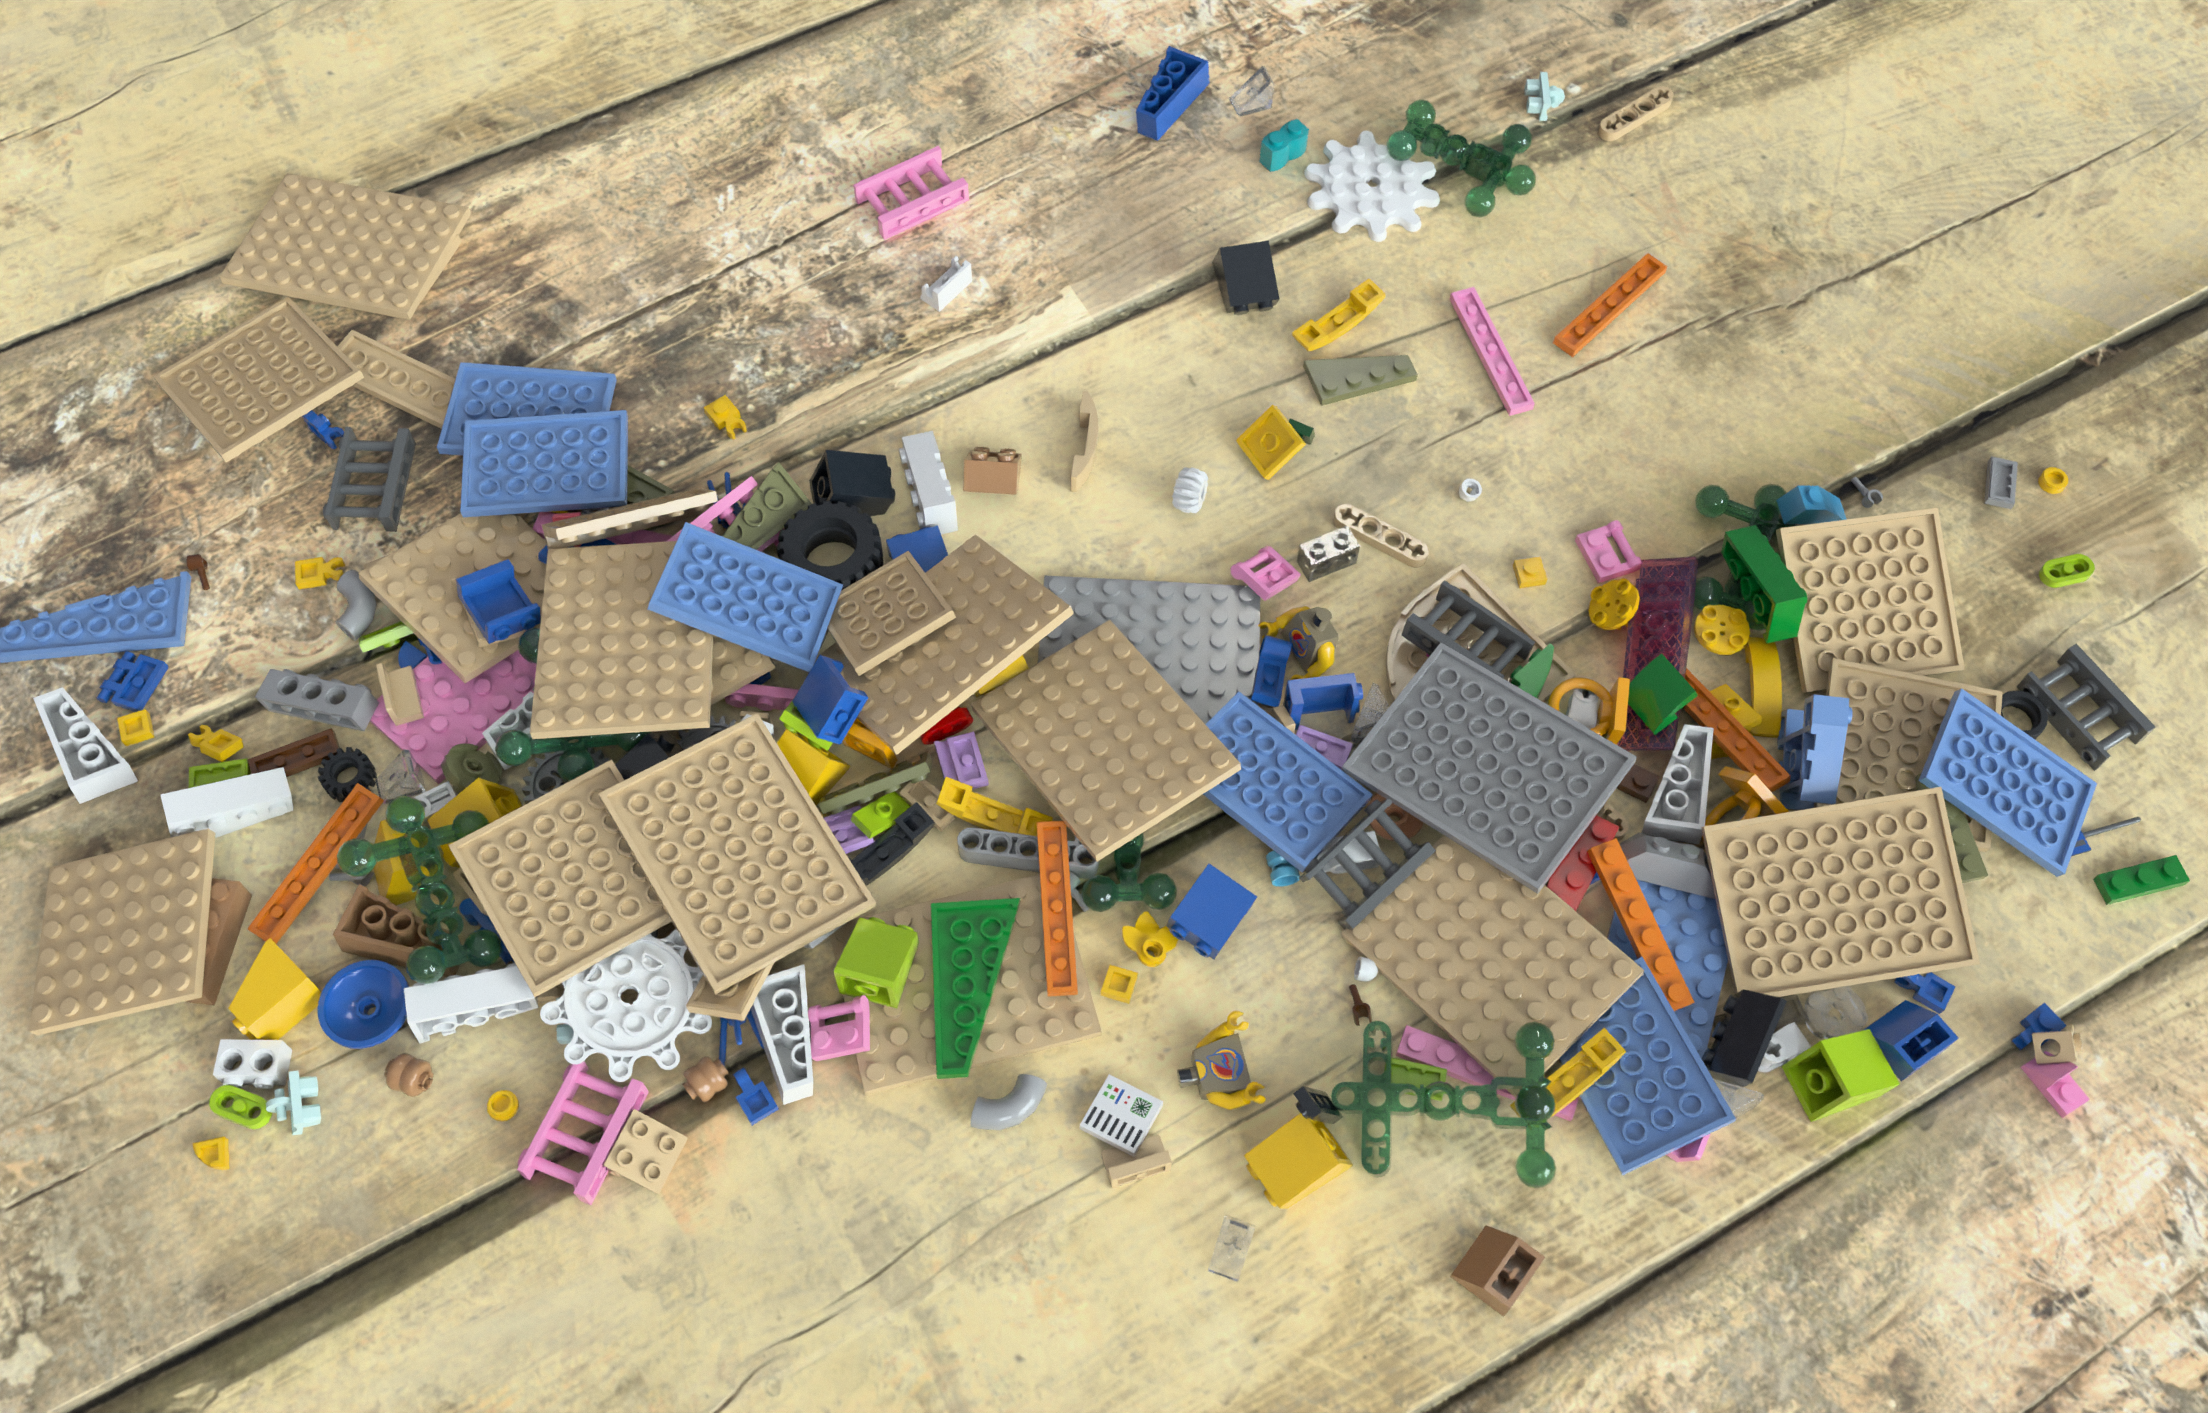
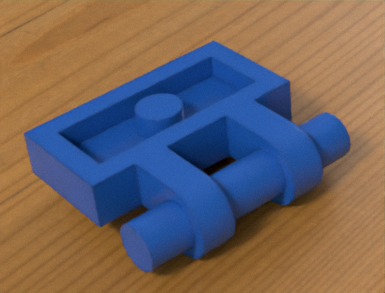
M126 651L121 659L116 660L113 665L114 671L109 679L102 682L99 687L101 691L96 699L107 703L113 695L111 702L115 706L133 712L141 711L169 667L164 661L142 654L133 663L136 655ZM124 675H126V677L124 678L123 682H122L121 684H119V683L121 682V680L123 679Z

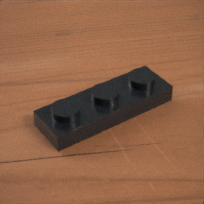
M1302 1086L1293 1093L1298 1100L1295 1105L1304 1118L1308 1119L1310 1117L1311 1120L1335 1124L1343 1118L1326 1092Z

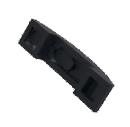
M917 802L894 820L896 825L851 860L848 857L866 886L903 859L935 825V821Z

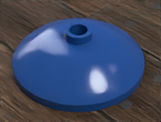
M378 960L359 961L344 967L328 981L320 995L318 1020L321 1028L331 1040L347 1048L364 1049L381 1044L392 1037L407 1018L404 988H408L409 984L406 978L394 966ZM376 1007L374 1013L367 1015L371 1008Z

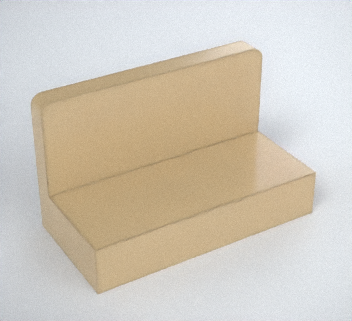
M382 662L377 663L376 666L386 711L394 724L398 726L424 718L412 667L407 666L388 672Z
M1160 1135L1145 1138L1135 1157L1115 1147L1101 1152L1111 1188L1171 1171L1172 1161L1168 1150L1165 1151Z

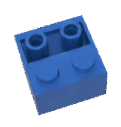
M1907 1000L1864 1029H1870L1894 1074L1901 1082L1959 1039L1937 1013Z

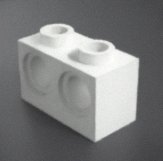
M220 1039L213 1076L222 1082L223 1086L232 1085L237 1088H242L243 1085H254L260 1089H272L274 1085H285L292 1049L282 1040ZM242 1060L241 1065L237 1069L232 1070L234 1064ZM273 1061L272 1065L268 1069L263 1070V1067L267 1062Z

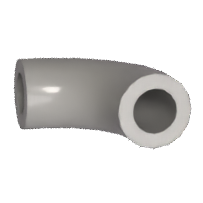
M349 570L340 577L337 583V591L344 595L348 604L345 612L335 622L348 637L356 641L372 623L377 604L374 593L359 580V572Z
M1020 1074L1013 1090L1005 1097L999 1099L978 1097L971 1116V1127L1000 1131L1019 1125L1035 1112L1045 1093L1047 1083L1039 1077Z

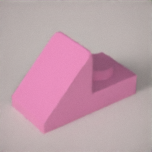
M2047 1051L2043 1052L2048 1056H2055ZM2036 1058L2021 1067L2062 1118L2090 1100L2069 1075L2078 1068L2074 1063L2037 1064Z

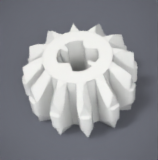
M1184 467L1179 472L1172 496V503L1176 509L1186 513H1197L1202 508V503L1205 501L1207 493V474L1192 467Z

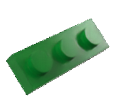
M2177 855L2098 874L2093 879L2106 905L2180 887L2190 881Z

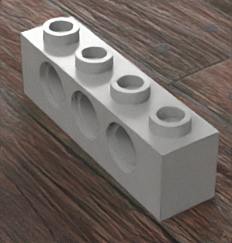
M270 669L255 696L270 712L359 731H365L379 704L371 694L372 691L364 685H348L337 679H331V681L323 680L313 674H307V676L299 675L289 669H284L283 671Z

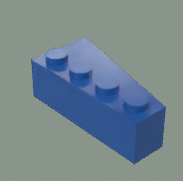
M1168 46L1165 59L1161 60L1159 70L1153 76L1149 90H1146L1136 109L1139 134L1156 141L1165 134L1210 84L1207 60Z

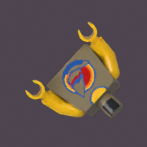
M1307 606L1292 608L1276 617L1277 621L1261 622L1258 625L1260 629L1268 627L1269 630L1266 635L1276 637L1279 628H1281V634L1285 641L1292 642L1291 651L1306 674L1304 676L1293 675L1290 680L1320 677L1333 665L1334 651L1339 637L1330 622L1332 614L1328 609L1320 607L1310 609Z
M1232 1011L1227 1017V1022L1225 1021L1211 1030L1196 1045L1191 1058L1193 1067L1177 1070L1181 1088L1198 1085L1201 1099L1208 1100L1211 1104L1228 1110L1251 1103V1100L1258 1104H1263L1266 1100V1097L1262 1095L1256 1096V1092L1259 1089H1264L1265 1086L1258 1082H1251L1239 1034H1234V1030L1244 1031L1249 1025L1248 1022H1241L1237 1025L1238 1017L1244 1014L1240 1011Z

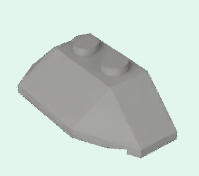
M1637 833L1620 843L1621 849L1637 880L1716 899L1708 858L1703 849L1691 844H1683L1643 833Z

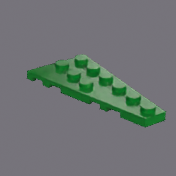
M1020 898L931 903L937 1079L969 1076L1019 909Z

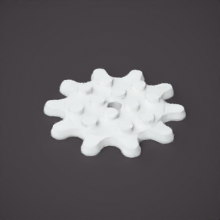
M1363 131L1357 138V145L1353 147H1345L1335 140H1330L1323 148V152L1330 162L1327 164H1309L1304 171V176L1307 180L1317 182L1322 188L1309 196L1307 205L1313 210L1324 208L1333 210L1336 218L1332 222V229L1337 233H1345L1354 225H1362L1368 230L1371 240L1380 242L1385 240L1387 236L1386 229L1392 224L1401 225L1407 231L1415 232L1421 227V220L1414 212L1415 209L1421 206L1433 208L1438 206L1440 202L1438 192L1422 185L1423 181L1434 177L1436 172L1435 166L1430 161L1416 163L1409 160L1407 156L1411 151V146L1406 139H1399L1395 144L1387 147L1386 145L1377 144L1372 132ZM1370 180H1372V182L1376 183L1378 186L1370 187L1367 183H1369Z
M677 929L662 939L648 934L562 982L564 985L563 995L556 1001L546 1003L540 1011V1017L546 1024L565 1023L573 1029V1038L564 1050L567 1062L577 1065L585 1061L593 1053H602L609 1059L610 1077L614 1081L623 1082L629 1079L634 1062L641 1056L654 1058L657 1064L664 1070L674 1069L680 1062V1055L674 1044L677 1035L684 1031H691L696 1034H704L709 1031L712 1025L711 1017L709 1015L690 1013L686 1007L703 973L699 967H691L685 963L684 953L688 948ZM627 989H633L638 993V998L633 1004L625 1003L621 1000V994Z

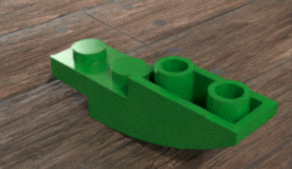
M1550 643L1543 650L1538 648L1530 656L1529 663L1524 667L1519 665L1510 675L1512 679L1511 684L1538 699L1550 671L1554 646Z

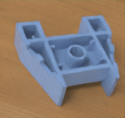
M1814 694L1805 699L1804 710L1786 709L1781 712V728L1777 744L1778 750H1783V761H1779V764L1791 775L1790 782L1779 789L1780 802L1786 809L1814 808V803L1836 804L1848 724L1851 723L1853 714L1852 708L1849 707V698Z

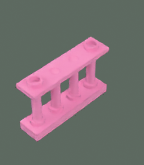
M939 146L926 150L913 158L853 185L857 204L868 200L879 214V217H877L879 234L884 240L969 201L968 183L965 179L960 178L952 182L941 168L942 157ZM930 171L934 173L943 185V187L932 192L920 178L921 175ZM911 180L922 197L909 201L899 188V185ZM890 190L901 205L892 211H888L878 198V195Z
M752 476L690 524L715 533L712 529L711 521L719 516L721 520L725 519L730 526L736 518L733 513L734 509L731 506L737 501L746 504L754 494L752 490L758 485ZM682 529L666 542L677 541ZM780 531L757 550L762 552L772 543L777 547Z
M583 1061L577 1065L570 1064L566 1068L563 1075L564 1082L529 1148L522 1151L518 1160L519 1167L517 1170L528 1180L531 1179L535 1170L568 1182L574 1185L575 1190L573 1193L580 1201L592 1205L609 1171L603 1165L633 1109L640 1110L649 1091L643 1082L633 1078L628 1086L621 1088L586 1074L589 1068ZM579 1086H585L617 1099L619 1105L614 1115L610 1114L607 1116L572 1102ZM565 1113L603 1127L604 1134L600 1142L592 1144L557 1130ZM550 1141L589 1156L590 1161L585 1171L578 1173L543 1159L542 1156Z

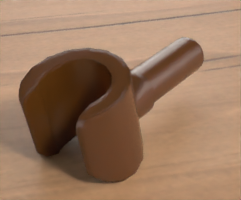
M200 554L188 555V569L198 572L203 590L210 589L205 571L208 567L207 561Z
M1350 985L1349 989L1354 1000L1352 1008L1354 1023L1360 1026V1017H1367L1371 1023L1372 1016L1369 1004L1363 1003L1356 985Z

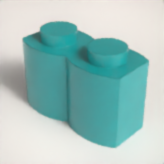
M1295 119L1285 123L1280 130L1267 134L1261 141L1259 162L1270 172L1283 168L1288 161L1301 157L1307 148L1309 129L1300 120Z

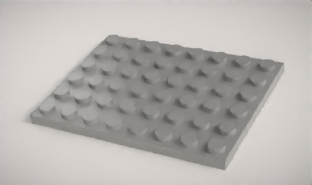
M1044 575V586L1069 604L1074 614L1039 641L1038 663L1108 620H1111L1204 724L1238 692H1241L1251 700L1259 660L1260 627L1258 625L1260 624V596L1249 586Z
M1440 643L1344 763L1342 771L1384 798H1390L1395 805L1538 894L1634 765L1636 756L1452 648Z

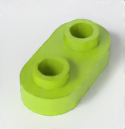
M2073 554L2045 562L2039 570V578L2046 586L2059 588L2086 581L2094 572L2095 566L2093 561L2086 555Z
M224 1085L217 1088L209 1100V1106L216 1115L249 1129H259L265 1126L272 1116V1113L266 1110L267 1101L264 1098L232 1085ZM229 1100H234L230 1107L225 1108ZM261 1110L257 1118H252L255 1111Z

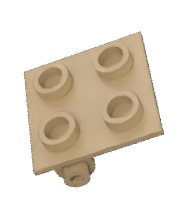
M633 1109L603 1166L608 1168L611 1174L618 1177L622 1175L659 1194L688 1137Z

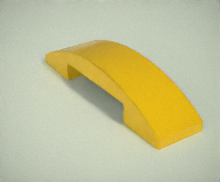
M1368 278L1350 291V297L1317 321L1314 322L1310 319L1293 331L1292 336L1307 351L1321 348L1341 337L1360 323L1380 304L1386 294Z
M1749 637L1745 645L1746 663H1749L1751 707L1762 717L1761 724L1752 728L1753 730L1750 734L1752 736L1778 738L1781 728L1782 681L1777 647L1775 642L1766 644L1764 638Z
M945 777L936 802L938 806L956 817L987 830L1037 836V822H1048L1053 819L1051 816L1026 807L1022 811L972 792V786L949 777Z
M1604 1027L1581 1046L1579 1053L1536 1088L1532 1086L1510 1105L1511 1109L1530 1130L1536 1128L1593 1085L1626 1053V1050Z

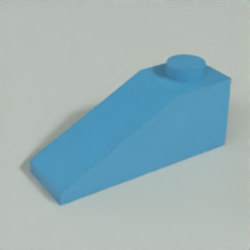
M1798 485L1776 500L1784 524H1816L1847 520L1840 498L1819 486Z

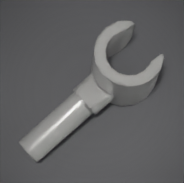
M1857 477L1851 479V482L1863 496L1862 505L1864 507L1870 508L1874 503L1879 504L1883 500V495L1880 491L1876 489L1869 491Z
M358 865L354 874L331 873L329 879L330 881H352L357 885L360 884L365 887L369 884L374 873L370 872L367 866Z
M1070 872L1071 896L1074 897L1082 910L1086 912L1090 907L1079 891L1075 889L1080 884V880L1074 873Z

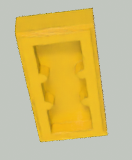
M1726 683L1709 691L1747 731L1761 724L1762 717Z

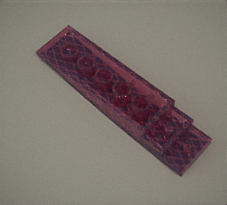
M1696 556L1641 560L1640 578L1636 579L1635 585L1640 600L1637 611L1628 622L1623 678L1630 679L1631 682L1640 671L1661 653L1685 678L1698 560ZM1628 705L1626 731L1617 745L1626 751L1674 750L1680 710L1675 713L1678 717L1676 720L1654 735Z

